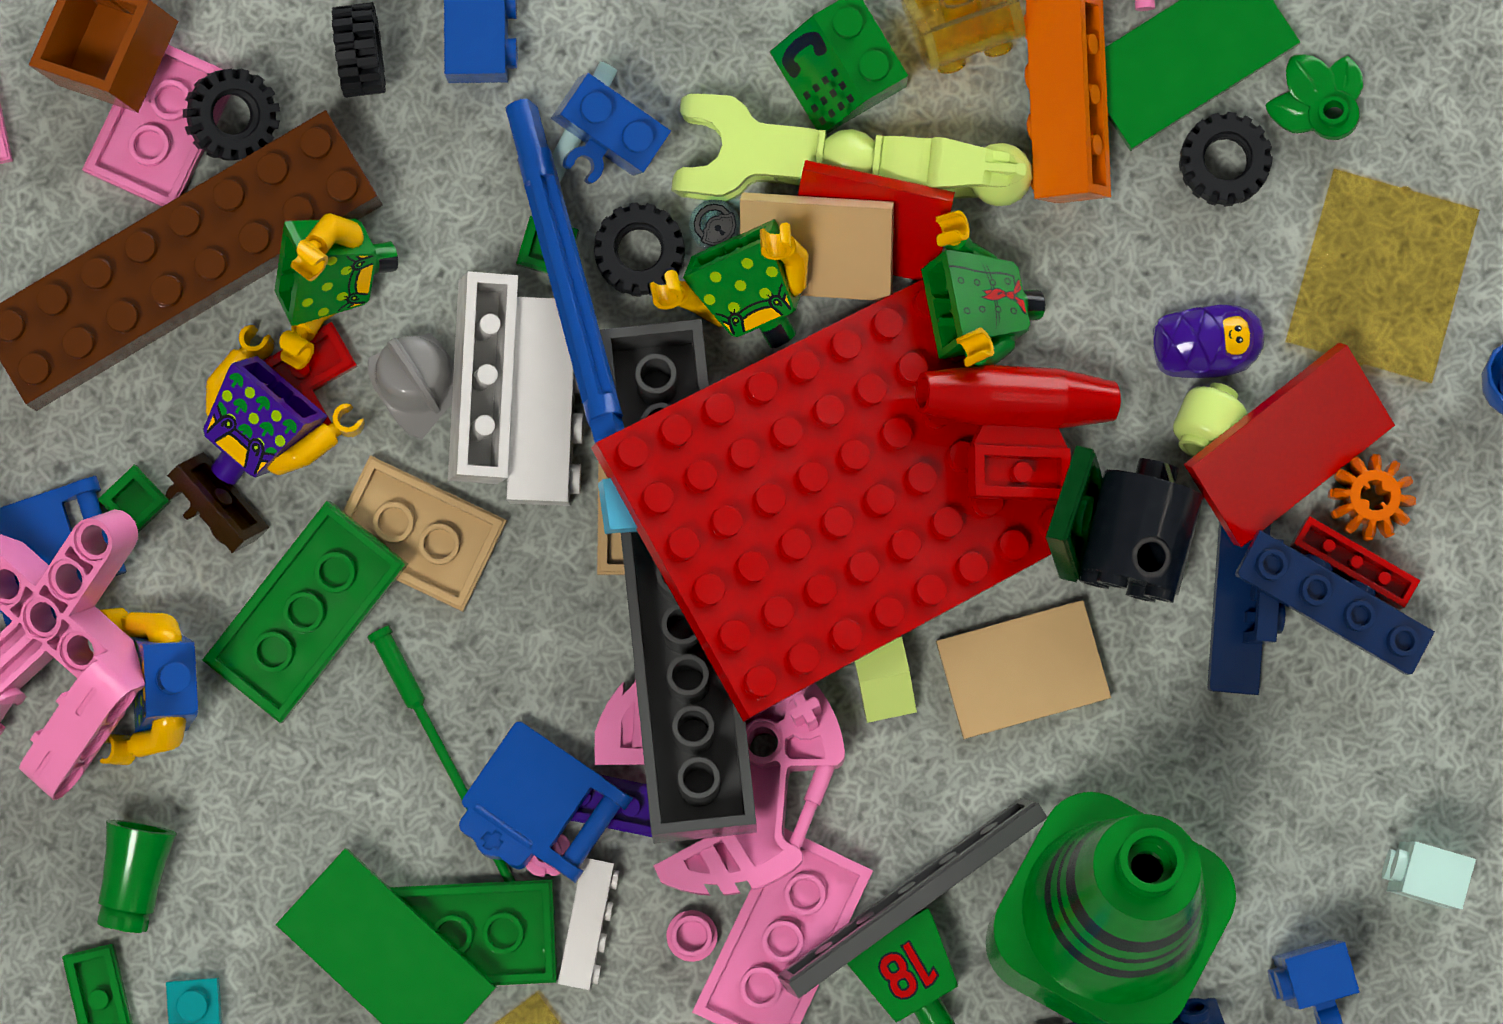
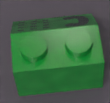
M838 0L814 14L769 51L815 129L826 130V133L831 132L907 87V72L863 0Z

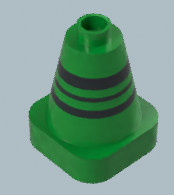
M1078 793L1057 804L1038 832L988 925L985 941L987 956L995 973L1007 985L1076 1024H1172L1185 1007L1234 912L1236 903L1234 879L1226 864L1214 852L1194 842L1173 821L1157 815L1144 814L1117 798L1104 793ZM1140 854L1154 856L1161 865L1162 872L1160 878L1152 883H1145L1139 880L1131 870L1133 858Z

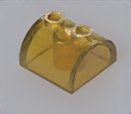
M901 0L918 51L929 71L937 68V71L942 74L957 72L966 65L965 58L984 52L989 57L1002 56L1012 50V41L1026 36L1025 22L1019 0Z

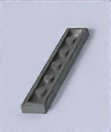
M1020 798L779 973L778 979L787 992L797 998L802 997L1047 819V815L1039 803Z

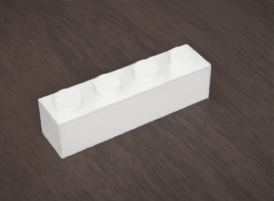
M586 858L581 864V869L584 872L577 883L558 980L560 985L590 990L592 984L598 985L601 965H596L598 952L604 953L607 934L602 933L604 920L610 921L614 902L608 901L610 889L616 890L620 871L614 870L615 863Z

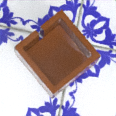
M57 0L29 62V66L60 87L139 113L179 21L151 0Z

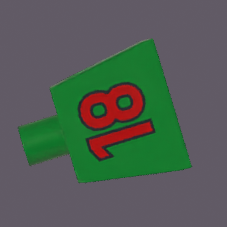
M924 908L847 963L896 1023L914 1013L920 1024H955L941 997L957 988L958 984L933 916L928 908Z

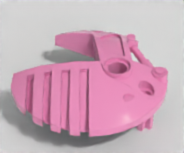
M636 679L626 692L624 682L617 688L600 716L595 730L596 766L644 765ZM815 683L745 721L757 833L704 838L653 865L662 884L683 892L707 896L711 895L704 884L718 885L724 896L736 895L741 893L735 883L748 881L754 891L781 880L802 864L803 854L800 849L816 808L822 803L834 770L841 767L845 760L843 736L838 720L830 703ZM763 733L775 736L778 740V745L775 752L771 755L758 757L750 751L751 743L756 736ZM815 770L803 799L805 804L788 843L783 837L789 775L792 772Z

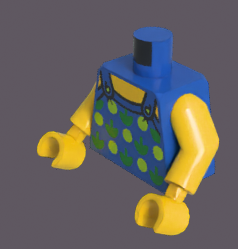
M121 607L100 609L105 616L134 640L145 681V686L142 690L138 691L133 700L135 733L131 736L110 734L105 743L111 744V753L107 758L100 759V762L102 764L130 765L135 757H144L174 750L183 742L184 732L189 729L198 715L194 641L181 634L177 620L169 614L149 612L128 613Z

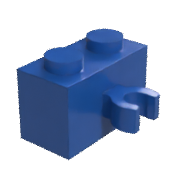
M590 73L577 78L551 117L557 124L585 142L583 146L574 148L566 154L562 166L570 169L578 157L588 159L591 164V170L584 179V182L587 184L594 183L602 175L604 169L603 156L633 176L644 173L671 132V130Z
M1328 940L1272 956L1275 968L1269 969L1267 972L1276 1000L1282 999V1001L1286 1002V1006L1299 1010L1313 1006L1316 1024H1343L1335 1000L1360 993L1345 942Z

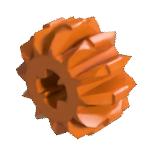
M1380 454L1370 456L1368 469L1359 457L1351 459L1349 463L1352 474L1342 469H1339L1334 474L1337 482L1346 487V489L1333 488L1328 491V498L1344 501V505L1331 511L1332 518L1337 519L1347 513L1349 514L1351 519L1343 529L1348 535L1352 534L1362 523V537L1364 541L1374 539L1376 524L1384 538L1393 536L1394 527L1391 520L1402 526L1410 521L1409 516L1399 507H1412L1416 504V497L1401 494L1402 489L1413 484L1412 477L1407 476L1396 481L1393 476L1400 468V463L1396 460L1392 461L1382 471ZM1370 485L1375 486V494L1384 498V502L1374 506L1375 510L1369 509L1370 504L1368 500L1361 499L1360 493L1368 490Z

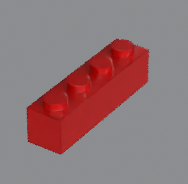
M1311 516L1304 520L1290 544V547L1304 555L1311 554L1328 562L1333 566V572L1347 580L1353 579L1369 586L1376 591V597L1398 610L1406 607L1421 581Z

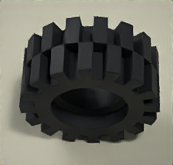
M374 3L332 7L333 42L343 96L348 98L385 93L386 79L384 75L383 51Z
M231 68L207 74L208 76L199 79L194 84V90L188 92L185 101H188L186 109H183V118H187L188 123L185 130L187 135L193 136L195 140L193 144L198 149L205 150L207 152L206 155L228 161L241 160L269 144L275 138L272 136V133L275 129L279 128L280 120H276V112H280L279 103H274L272 96L275 95V92L271 87H266L263 84L264 79L259 75H251L248 70L244 69L236 70ZM226 95L240 97L245 101L250 111L247 127L236 135L222 132L216 126L213 119L215 104Z

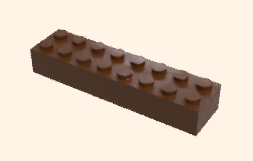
M324 110L0 303V362L24 403L38 411L277 269L284 222L320 220L325 214L329 213L346 219L359 220L383 204L329 114Z

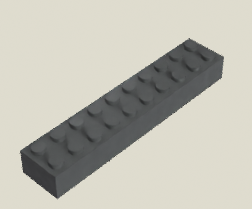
M702 319L600 329L623 414L624 428L709 386ZM638 532L621 533L653 844L757 833L746 723L740 717Z

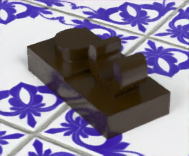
M203 452L178 464L167 475L174 484L167 489L165 496L171 500L183 493L190 501V507L184 512L183 517L188 520L199 515L210 527L212 535L220 543L224 544L231 553H234L255 542L270 527L232 484H228L214 475L211 470L213 462Z

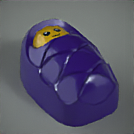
M1222 304L1196 307L1162 316L1156 321L1153 328V350L1156 365L1164 374L1181 378H1217L1245 371L1257 360L1264 348L1265 333L1261 320L1251 310L1241 306Z

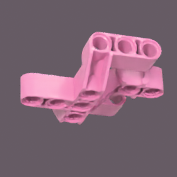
M114 509L81 520L73 528L50 565L23 542L0 534V610L12 620L0 632V722L12 704L20 705L25 700L26 695L20 689L53 658L77 678L70 690L61 693L56 700L59 706L45 727L36 731L30 740L33 744L19 766L20 771L53 800L63 797L78 782L120 719L125 715V711L133 702L138 691L142 690L145 686L134 640L95 607L138 540V529L135 521L122 510ZM102 529L107 535L108 544L103 539ZM77 569L81 573L82 582L78 578ZM15 575L18 578L19 586L16 583ZM51 607L56 613V619L53 617ZM88 640L92 643L94 654L89 648ZM0 723V735L6 728L2 723Z

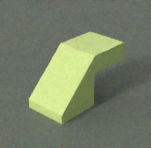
M902 636L855 661L867 723L917 713Z

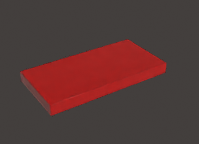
M1337 343L1184 463V466L1202 495H1204V498L1232 543L1243 547L1254 538L1258 530L1263 531L1339 469L1349 463L1351 459L1358 456L1392 429L1395 424L1348 345Z

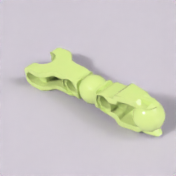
M688 94L681 99V115L688 123L704 125L716 130L721 137L722 147L718 157L707 166L682 167L677 170L672 178L671 190L684 198L728 202L740 196L742 192L756 182L800 185L805 160L953 191L955 192L954 199L980 198L984 203L990 205L1007 206L1022 199L1030 188L1033 175L1032 165L1026 154L1016 146L1006 143H996L980 147L943 137L917 138L876 135L874 141L866 133L854 129L840 130L827 137L826 130L760 123L751 116L747 107L733 96Z

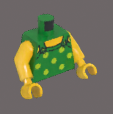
M332 213L325 214L320 220L284 222L274 291L291 324L292 331L287 330L280 336L279 345L283 350L281 352L282 361L298 370L304 368L314 353V345L309 341L315 337L323 322L339 312L363 306L370 300L374 275L394 272L398 268L397 251L391 241L372 244L361 221L346 219Z
M773 219L691 256L683 276L685 281L679 280L678 273L675 270H669L664 274L666 285H658L654 282L649 283L653 303L660 309L667 310L679 306L689 310L718 327H724L733 337H740L759 328L769 347L777 348L789 342L796 335V331L787 316L797 309L801 294L807 287L809 254L791 235L789 223H781L779 229L778 224Z

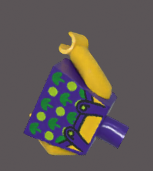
M248 325L241 329L239 334L240 349L231 350L208 377L206 382L205 412L208 418L203 432L204 436L221 450V453L211 466V470L217 478L228 484H236L244 472L256 478L269 472L276 475H284L308 466L337 445L338 436L355 437L362 432L365 425L363 418L358 420L352 427L340 425L341 417L353 409V406L347 403L339 405L334 410L333 422L328 426L323 424L327 415L262 360L267 358L274 350V340L270 334L266 335L259 345L250 346L251 339L258 332L255 325Z

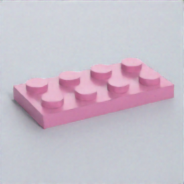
M784 828L783 838L789 843L793 832ZM805 838L800 849L803 854V862L796 870L766 887L754 891L751 887L692 1013L715 1024H801L819 984L802 997L797 998L786 991L778 979L779 973L849 923L873 870Z

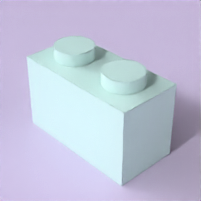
M1416 841L1400 842L1397 851L1390 849L1387 853L1382 870V879L1389 880L1386 890L1388 892L1442 908L1463 909L1476 859Z

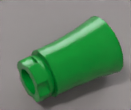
M106 820V851L103 879L98 904L102 906L98 915V925L123 932H147L149 917L155 910L160 882L166 861L177 836L176 832L166 828L131 821Z

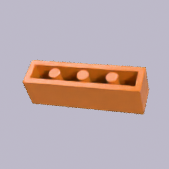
M1026 0V14L1023 17L1022 26L1024 36L1028 42V64L1025 67V82L1030 91V114L1027 118V132L1032 140L1033 163L1031 165L1033 178L1031 187L1034 190V199L1052 203H1067L1111 198L1103 0Z

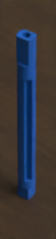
M520 99L508 104L505 109L518 154V165L587 423L591 427L594 442L596 443L624 429L623 414L553 155L547 144L539 110L529 99Z

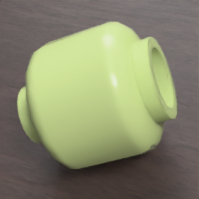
M1214 382L1209 387H1195L1188 391L1173 424V432L1179 440L1181 450L1192 457L1247 415V410L1237 400L1238 393L1225 384Z

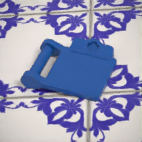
M97 476L85 478L0 507V534L23 542L50 565L72 532L64 503L77 499L83 520L102 514L96 494L101 491ZM102 529L103 539L108 544L107 535ZM125 564L122 565L116 576L127 572ZM77 569L78 578L82 582L81 573ZM15 575L16 583L19 586L18 578ZM51 607L53 617L56 619V613ZM0 610V614H3L5 624L8 626L12 620Z
M516 722L463 797L462 804L468 810L461 818L459 827L467 837L475 841L478 849L487 858L502 860L512 868L520 870L525 868L535 855L576 883L584 872L579 867L620 808L626 810L633 797L523 722ZM593 788L603 795V798L562 856L553 850L552 847Z

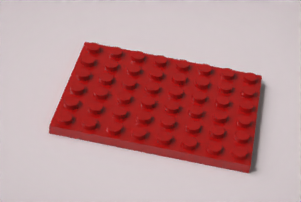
M923 279L596 442L591 447L607 478H611L638 527L636 529L743 722L1052 555L1046 534L1057 501L968 498L967 447L970 446L979 426L922 414L916 407L915 388L920 373L965 367L963 360L966 358L964 355L939 359Z

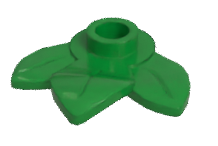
M1311 55L1291 56L1286 68L1287 86L1290 92L1275 97L1266 103L1265 106L1269 116L1279 126L1291 133L1298 134L1314 131L1320 137L1328 140H1340L1349 136L1359 123L1360 112L1356 101L1364 88L1362 72L1358 65L1349 56L1339 59L1330 68L1322 60ZM1337 107L1343 111V114L1337 119H1329L1325 116V112L1330 108Z

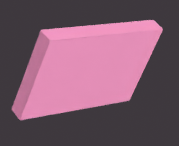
M168 45L139 113L113 105L82 170L89 175L160 207L183 195L205 151L198 149L193 144L195 141L193 136L187 135L185 127L188 126L187 118H183V109H186L188 101H185L188 92L194 90V84L199 79L208 76L207 74L223 69ZM231 95L223 96L215 104L213 119L216 125Z

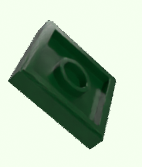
M1077 445L1046 534L1059 578L1076 583L1081 577L1080 563L1103 479L1094 449Z

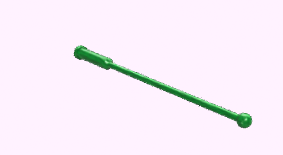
M390 625L373 632L367 638L370 644H374L406 707L415 711L461 800H463L468 789L423 706L425 697L391 635L393 631ZM493 859L505 882L516 881L506 862Z

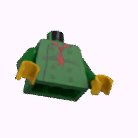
M957 210L936 216V222L942 229V233L936 237V242L938 246H945L947 250L924 266L921 271L939 359H948L965 355L966 358L963 361L966 367L971 365H996L1015 349L1016 339L1029 331V320H1040L1043 317L1046 306L1044 295L1039 290H1023L1019 267L1014 262L998 259L996 255L969 238V223L962 211Z

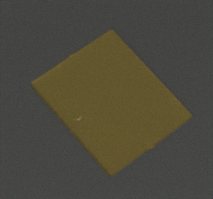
M1333 169L1285 342L1326 353L1337 343L1346 344L1360 367L1364 364L1431 384L1480 210L1414 192L1407 186L1400 188Z

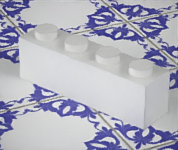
M467 271L458 281L448 481L499 484L508 478L518 275Z
M517 297L507 478V501L510 504L570 506L571 494H580L581 464H572L573 444H582L584 420L583 413H574L575 393L580 392L554 298Z

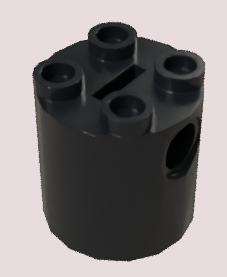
M1140 458L1136 473L1121 470H1105L1079 570L1082 573L1079 581L1103 589H1109V586L1127 589L1126 596L1155 603L1156 600L1173 603L1175 595H1179L1204 495L1189 487L1177 484L1176 479L1179 468L1161 461Z

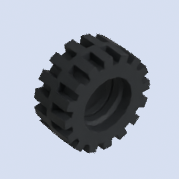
M1227 112L1224 115L1215 113L1210 115L1209 118L1199 121L1188 133L1180 151L1179 168L1182 171L1186 187L1189 186L1193 191L1192 194L1198 199L1201 197L1207 201V204L1214 206L1216 204L1224 205V207L1233 206L1236 203H1243L1249 200L1264 185L1272 166L1273 156L1270 153L1272 146L1270 140H1266L1263 128L1260 125L1256 127L1251 123L1253 119L1246 115L1243 118L1238 117L1236 112ZM1227 139L1234 141L1242 147L1246 155V167L1240 176L1230 180L1216 178L1208 171L1204 155L1209 145L1218 140Z
M638 202L629 203L628 207L622 208L620 206L613 210L614 213L609 217L606 216L601 222V227L595 236V261L603 278L617 291L636 297L648 294L651 296L649 283L654 282L658 285H666L664 274L669 270H675L679 275L685 257L684 239L677 222L665 210H660L655 205L649 203L646 205H639ZM634 230H646L654 234L661 245V255L658 261L651 268L642 271L626 267L618 255V248L622 238Z

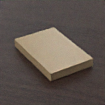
M742 192L740 198V234L775 219L779 229L781 223H789L791 235L807 250L809 254L807 287L803 290L801 296L880 301L892 295L894 202Z
M371 455L343 510L349 517L408 563L407 567L396 579L397 581L462 612L465 611L508 522L487 510Z
M1083 600L936 641L963 740L1111 698Z

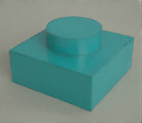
M219 978L166 982L168 1024H222Z

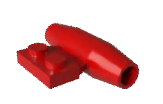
M973 365L920 373L915 388V402L920 413L979 426L970 446L967 447L968 498L1058 501L1071 462L1070 448L1067 447L1059 429L1113 422L1119 414L1121 404L1120 389L1115 381L1060 368Z

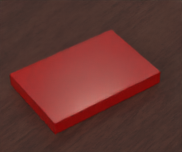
M805 160L798 191V196L894 202L893 275L918 281L923 279L921 269L942 253L943 247L938 246L936 242L937 235L942 233L940 225L936 222V216L951 212L955 194L953 191Z

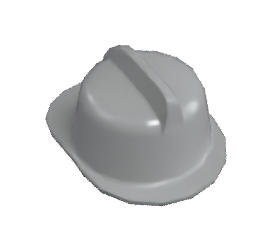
M431 333L422 336L393 338L387 342V345L380 353L368 358V375L373 388L395 421L409 435L422 440L452 404L454 362L442 344Z

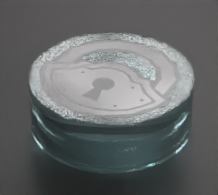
M708 200L699 204L694 209L690 217L689 228L694 242L706 250L739 235L740 222L737 212L730 204L722 200Z

